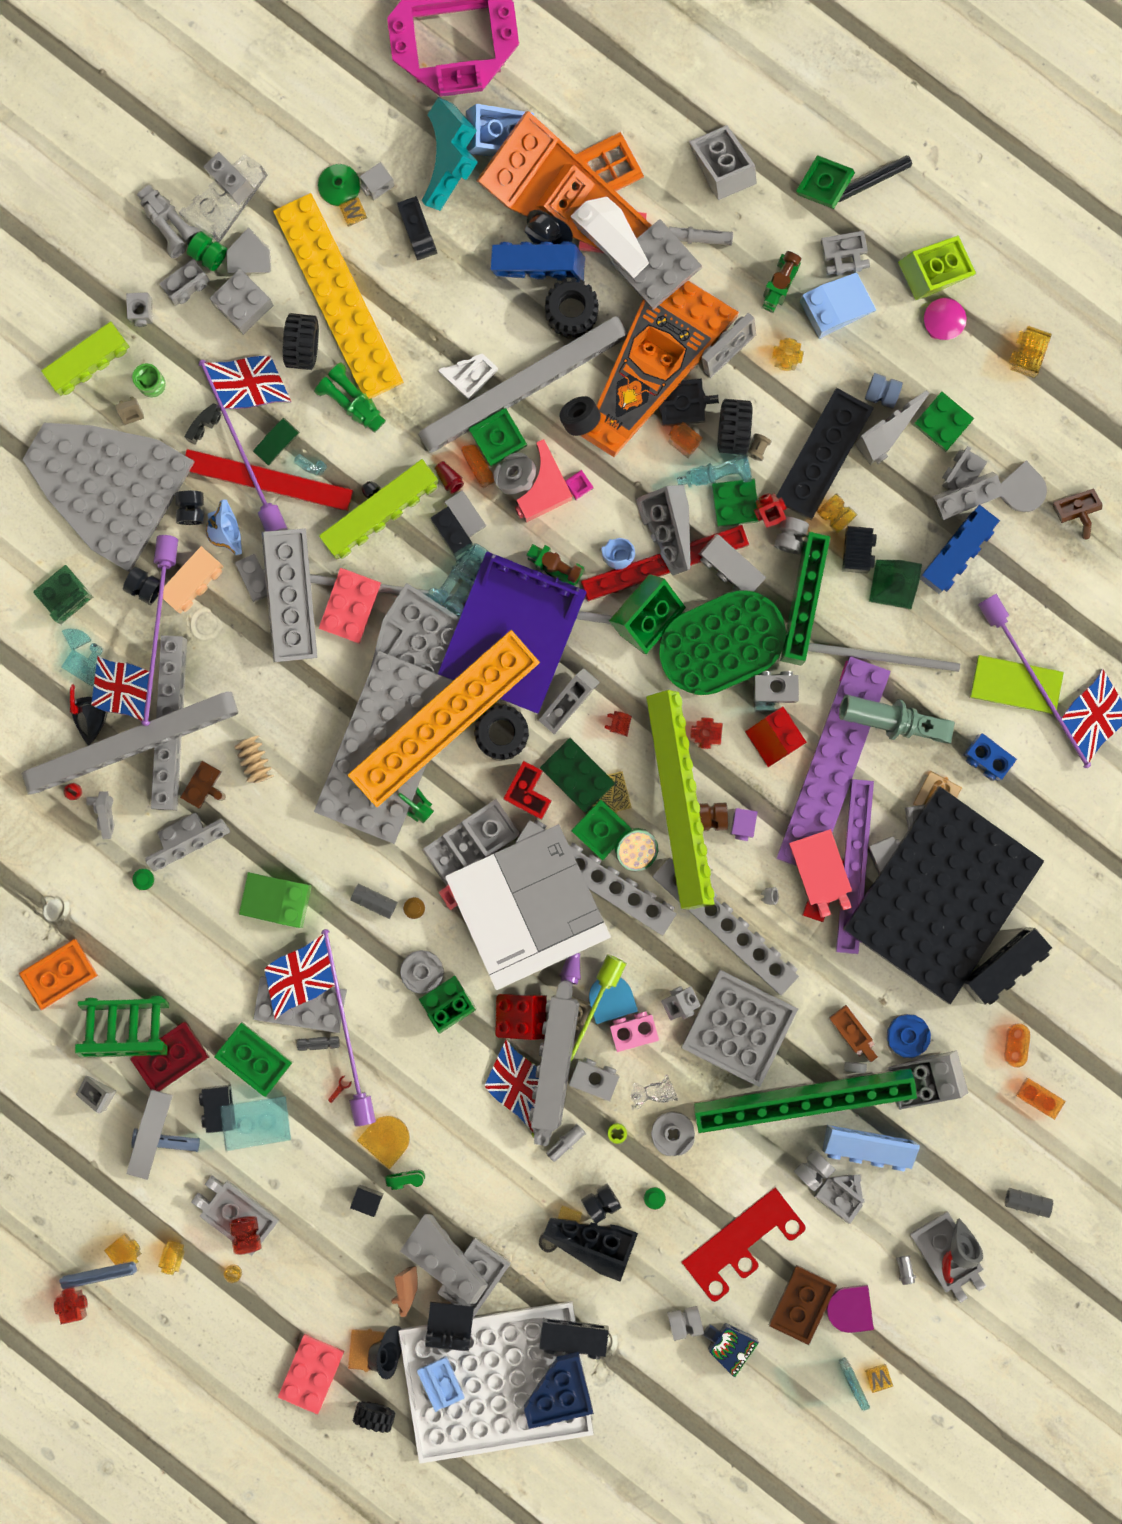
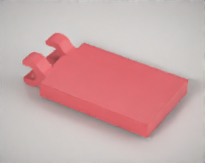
M831 829L789 843L809 904H817L821 918L831 915L827 903L835 900L839 901L841 910L852 908L846 894L851 892L852 889Z

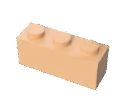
M201 546L164 586L163 599L180 614L183 611H188L193 605L192 601L197 595L201 596L207 590L208 586L206 585L212 579L216 580L221 575V569L224 566Z

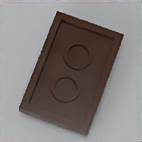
M796 1265L768 1325L810 1345L837 1284Z

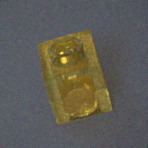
M126 1233L104 1250L115 1265L127 1262H135L137 1264L139 1262L137 1257L142 1254L139 1251L141 1248L136 1240L130 1239Z

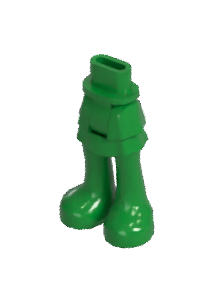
M340 362L328 373V376L338 383L354 400L351 402L327 377H324L319 382L314 392L318 396H330L346 411L347 415L352 417V420L364 425L365 428L369 427L374 433L377 432L386 420L380 415L381 411L377 410L373 400L369 399L366 393H362L348 379L345 374L346 367Z

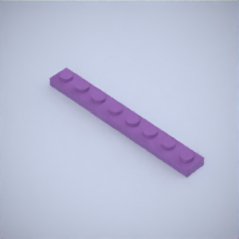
M851 780L844 869L852 889L851 892L846 893L852 908L841 910L840 907L836 952L859 954L860 942L842 929L864 898L874 781Z

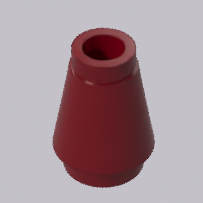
M445 461L435 466V470L446 491L453 494L463 487V477L446 464Z

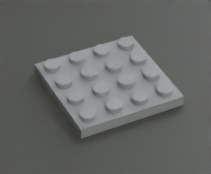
M719 970L681 1048L760 1087L798 1008Z

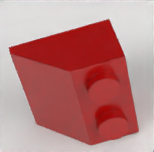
M783 706L745 731L767 767L772 766L807 743Z

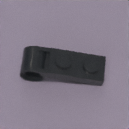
M417 196L398 202L397 206L417 261L438 254Z

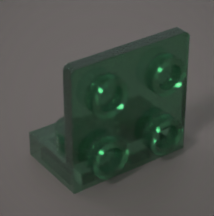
M67 565L60 568L34 590V594L51 613L52 619L59 624H63L94 598Z

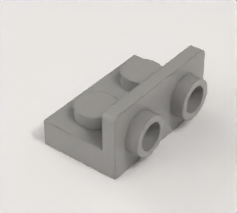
M192 259L159 284L175 306L187 302L190 299V295L194 292L203 290L210 280L196 261Z
M969 446L964 451L960 449L953 459L956 461L953 469L949 467L942 477L945 479L942 486L950 490L952 488L959 489L973 483V480L978 478L987 461L971 452Z

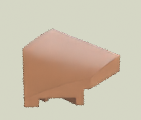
M416 1266L407 1267L394 1277L398 1295L391 1302L392 1304H398L401 1317L407 1315L417 1292L418 1276Z

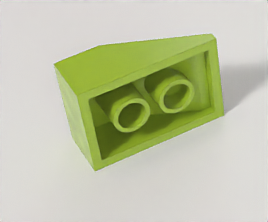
M959 235L912 251L898 262L915 300L935 294L976 275Z

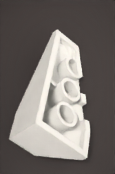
M608 197L585 201L571 215L577 229L632 278H635L649 264L621 208Z

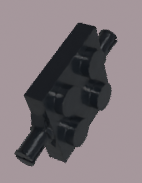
M702 379L682 380L657 408L662 415L663 427L706 423V404H719L718 394L705 396Z

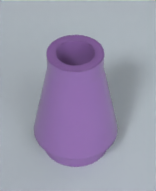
M580 953L566 958L559 975L561 982L568 980L573 985H578V980H581Z

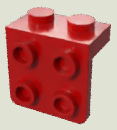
M498 994L496 997V1037L524 1040L545 1039L542 1030L543 1024L546 1021L547 995Z

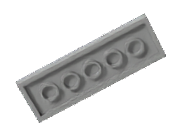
M306 528L261 532L273 662L317 658Z

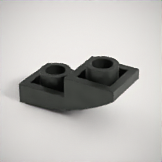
M213 403L208 406L193 421L184 436L188 442L196 445L197 441L201 440L205 433L204 426L212 429L214 424H218L222 413L217 404Z

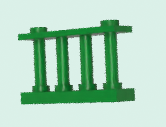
M151 996L150 999L134 1000L85 998V1001H78V1006L82 1011H86L85 1041H82V1044H75V1053L80 1058L167 1055V1045L159 1039L160 1008H169V1003L162 996ZM130 1009L129 1037L126 1043H118L115 1040L117 1010ZM139 1009H152L151 1033L148 1042H139L137 1040ZM95 1010H108L107 1040L104 1043H96L94 1041Z

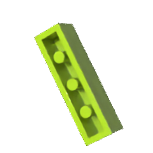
M110 321L41 370V372L60 396L63 394L68 395L80 382L88 381L94 372L105 369L111 360L126 354L130 346Z

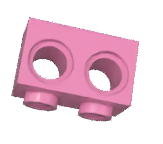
M646 1011L634 1014V1019L626 1021L625 1017L613 1020L614 1024L610 1025L617 1052L659 1041L652 1014L647 1015ZM642 1022L650 1024V1031L646 1034L638 1031V1026ZM620 1028L629 1030V1037L627 1039L621 1040L617 1037V1031Z

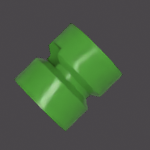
M144 363L137 366L133 371V383L146 397H157L165 390V378L154 365Z

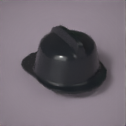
M541 210L529 212L524 232L532 243L541 245V242H551L553 244L572 242V230L565 222Z
M394 1325L385 1332L382 1340L372 1344L369 1349L368 1369L378 1372L382 1379L388 1380L392 1378L396 1371L398 1360L402 1353L399 1336L400 1326Z

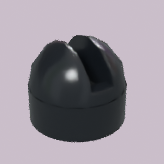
M368 481L362 486V493L367 499L381 490L380 486L372 481Z

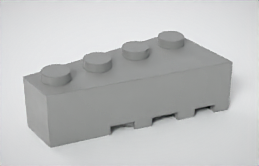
M425 1214L400 1252L468 1304L477 1303L487 1288L488 1283L471 1262L466 1259L460 1248L453 1243L447 1232L437 1223L435 1217L432 1214Z

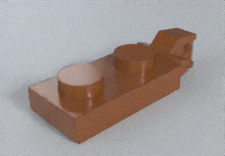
M844 1005L829 1017V1020L859 1057L864 1054L869 1062L878 1058L871 1049L875 1045L873 1039L847 1005Z

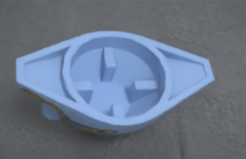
M227 499L221 500L217 510L208 513L209 520L206 524V536L213 545L225 547L235 555L242 554L237 520Z

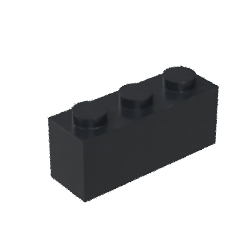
M543 1318L540 1349H543L544 1353L557 1354V1351L566 1352V1354L579 1352V1354L588 1355L590 1359H601V1357H606L609 1326Z

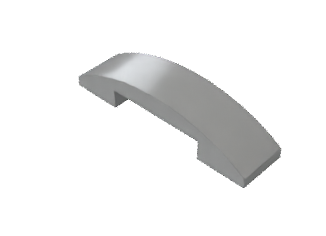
M151 1089L126 1174L148 1180L173 1095Z

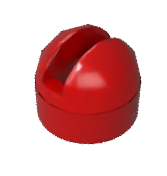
M69 783L64 788V795L69 800H78L82 796V788L76 783ZM68 788H71L73 791H75L77 793L76 796L71 794L68 791Z

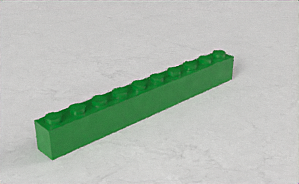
M904 1069L694 1103L699 1134L917 1099V1093L911 1069Z

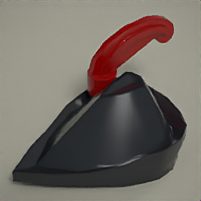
M72 684L70 687V712L79 733L89 746L104 726L108 712L91 705L92 697H81L75 700V685Z

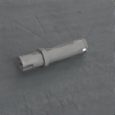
M669 226L671 232L680 241L687 242V244L699 242L732 246L733 232L693 229L690 226L688 228Z

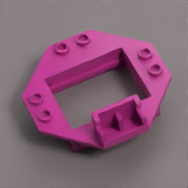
M401 0L387 17L393 62L415 77L417 83H423L440 97L483 91L498 72H501V67L519 46L515 7L512 0ZM484 8L489 9L495 59L474 60L420 68L414 17Z

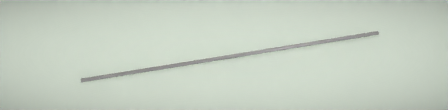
M310 574L311 583L334 586L336 578ZM381 584L379 592L399 595L404 587ZM417 589L432 600L466 604L468 596ZM579 611L576 619L611 624L609 620L612 616ZM809 643L808 651L960 671V663L816 643Z

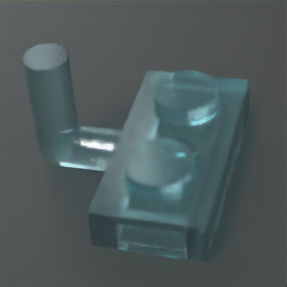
M96 643L90 645L92 653L89 658L72 649L61 666L92 687H94L97 655L100 656L103 652V648Z

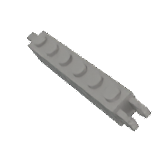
M568 980L558 984L556 995L552 996L551 1000H548L546 1004V1013H549L548 1021L544 1022L542 1034L545 1035V1041L541 1043L539 1049V1056H542L541 1065H538L536 1069V1078H539L538 1086L534 1087L532 1099L535 1100V1106L531 1108L529 1114V1121H532L531 1128H534V1144L542 1146L549 1144L551 1134L561 1125L580 1005L577 999L572 998L573 985Z

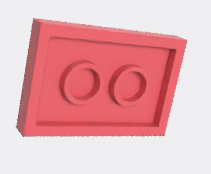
M340 568L319 629L360 643L381 582Z
M304 1334L278 1398L318 1415L344 1351Z

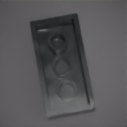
M1025 927L974 970L963 987L977 1003L984 1005L988 1003L991 1005L1000 997L998 994L1004 989L1007 991L1016 984L1015 980L1020 975L1024 977L1033 970L1032 965L1034 963L1044 961L1050 955L1048 952L1052 947L1036 928Z

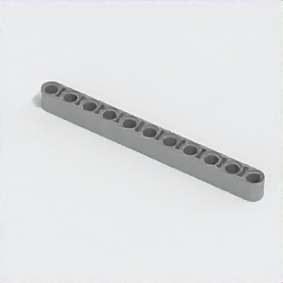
M618 316L609 319L427 426L418 433L420 439L429 453L442 448L469 432V428L504 408H510L626 339L628 332Z
M220 693L149 721L150 724L148 726L139 725L22 772L27 793L35 794L231 718L239 713L233 693Z

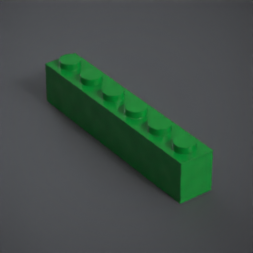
M809 532L804 539L786 629V639L780 659L781 662L799 666L806 662L831 536Z

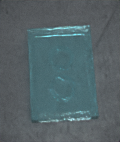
M286 1096L220 1106L226 1151L291 1140Z

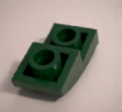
M282 418L253 452L269 466L300 432L285 418Z

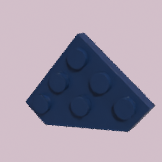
M579 1352L556 1357L524 1404V1412L529 1429L594 1414Z

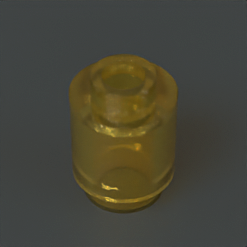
M167 1241V1244L163 1247L158 1267L162 1268V1273L174 1275V1272H179L185 1253L183 1250L184 1244Z

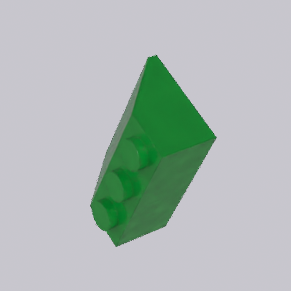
M649 574L612 616L609 622L621 637L643 654H647L663 636L668 625L681 615L686 607L665 578Z

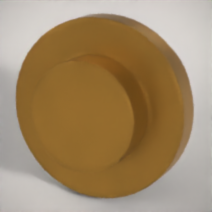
M417 897L409 898L404 903V913L411 919L420 918L425 912V904Z

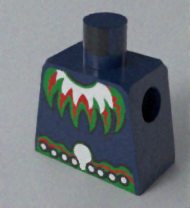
M725 1323L720 1331L709 1324L703 1336L712 1341L708 1347L710 1354L733 1377H736L759 1344L755 1336L728 1323Z

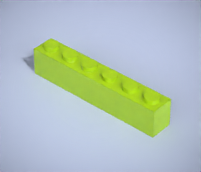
M421 459L320 534L319 537L336 560L339 557L343 559L352 552L350 549L355 545L361 546L369 539L368 536L370 534L383 530L386 527L385 523L390 519L396 520L403 514L402 510L409 506L411 508L419 503V498L425 493L429 495L434 492L439 481L424 460Z

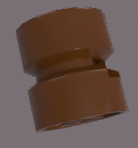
M726 802L714 803L713 806H709L708 803H699L700 820L704 831H709L711 828H714L715 831L728 830Z

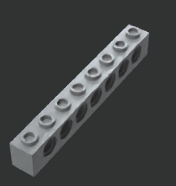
M161 635L156 719L184 707L187 639L183 636ZM182 737L154 748L151 809L178 810Z
M537 819L534 822L529 820L516 843L545 831L547 826ZM573 842L569 845L574 858H581L585 861V868L581 870V873L591 891L662 936L664 935L677 914L673 912L675 907L666 901H663L662 904L655 900L656 895L647 889L644 892L636 888L638 884L628 877L626 880L618 877L620 872L611 866L606 869L600 865L601 860L592 854L589 857L581 853L583 849ZM594 870L602 871L604 877L601 882L596 883L591 879V873ZM614 881L619 882L622 886V890L618 894H613L609 890L610 884ZM632 893H636L640 897V902L636 906L628 903V896ZM649 905L657 906V916L651 918L646 914V909Z
M669 858L652 877L680 902L678 888L672 881L675 876L673 859ZM714 893L716 913L713 916L706 915L705 907L687 909L779 995L782 996L799 977L795 973L798 969L789 961L785 964L779 958L781 954L773 946L769 949L764 944L765 939L758 932L753 934L747 929L749 924L743 918H735L731 914L734 910L725 902L720 904L715 899L717 897L716 893ZM728 918L732 921V928L729 931H724L721 928L723 919ZM741 933H745L748 936V943L744 946H740L737 943V937ZM757 948H761L764 951V957L759 961L753 957V952ZM773 963H777L780 966V972L777 975H771L769 972V967Z

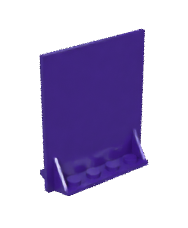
M486 552L438 674L451 680L456 679L508 631L512 630L540 663L500 699L539 714L587 592L560 581L558 578L555 579L538 572V570L530 569L493 553Z

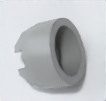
M776 887L765 888L762 891L761 895H764V898L761 900L765 904L776 905L778 903L779 894Z

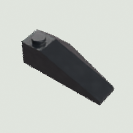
M550 1218L543 1238L599 1274L621 1282L638 1233L618 1225L610 1224V1227L598 1226V1223L590 1222V1225L578 1224L574 1220Z

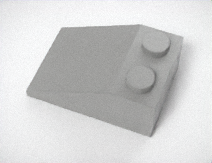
M728 125L689 141L705 179L718 200L757 184L755 164Z

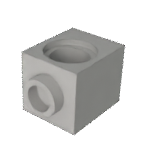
M381 162L360 176L362 183L360 188L366 196L370 195L373 200L395 186L393 178Z
M148 292L126 293L127 319L136 327H145L147 324L153 323L152 298ZM138 307H144L143 313L135 314Z

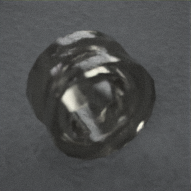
M543 1232L539 1237L541 1250L544 1252L554 1251L557 1246L551 1244V1247H546V1243H542Z

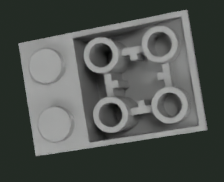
M957 1050L888 1067L889 1072L911 1069L914 1076L917 1099L899 1101L900 1110L959 1099L968 1094Z

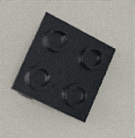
M430 1302L425 1347L469 1351L474 1306Z

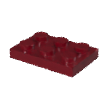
M184 1021L160 1038L161 1042L167 1045V1055L133 1056L130 1060L150 1090L161 1091L210 1056L187 1022Z

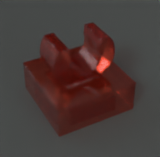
M614 711V714H607V717L612 718L611 726L605 725V728L614 734L628 737L632 716L619 711Z

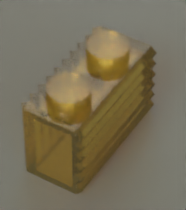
M1027 326L1024 331H1020L1016 340L1019 346L1017 351L1012 352L1009 363L1012 364L1010 370L1035 378L1039 374L1052 334L1031 326Z

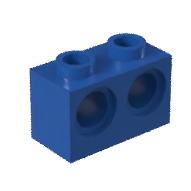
M983 733L978 734L963 754L967 758L966 762L974 768H981L985 771L983 775L991 781L1002 780L1017 760ZM978 746L982 747L985 751L983 758H979L975 754ZM995 759L1002 763L1000 771H996L993 768V761Z

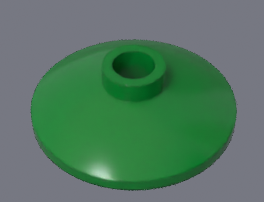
M331 165L321 173L318 180V190L321 197L327 203L333 206H345L353 202L358 196L360 179L358 174L347 165ZM336 180L342 181L341 185H335L334 183Z

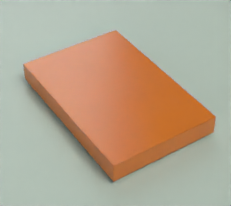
M73 939L19 973L40 1010H44L98 976L77 939Z

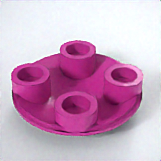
M940 298L929 304L925 310L924 325L931 338L940 340L954 339L965 328L966 313L957 301L950 298Z

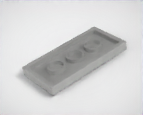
M263 976L260 977L253 1020L340 1033L342 1020L334 987H331L310 1001L287 1010L275 1020L267 979ZM339 988L344 1008L347 989Z

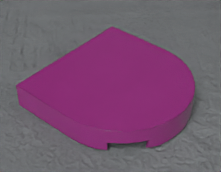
M868 1285L840 1288L832 1295L827 1306V1315L836 1329L846 1333L874 1330Z

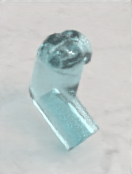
M301 454L297 455L294 459V463L304 471L318 476L324 474V470L327 469V465L321 460L317 461L314 465Z

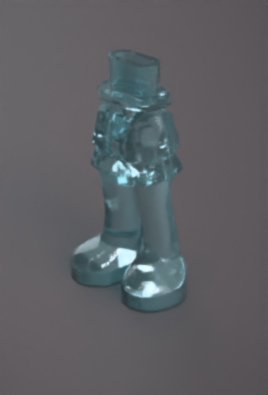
M748 454L741 455L718 466H712L709 463L706 466L702 465L688 470L686 475L677 476L678 485L688 484L690 488L692 485L716 483L715 480L731 474L740 475L746 483L752 482Z
M474 543L471 549H467L466 553L456 560V564L452 566V571L444 584L439 589H429L426 596L438 604L444 605L446 609L455 615L461 616L464 609L462 605L463 599L474 584L485 553L489 551ZM462 579L463 581L455 594L446 602L457 581Z

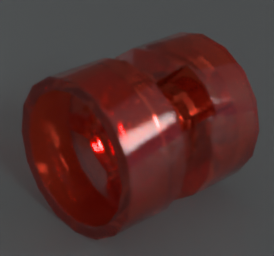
M256 1216L241 1217L229 1222L230 1234L234 1236L232 1240L234 1254H247L262 1249L260 1235L256 1234L259 1230Z

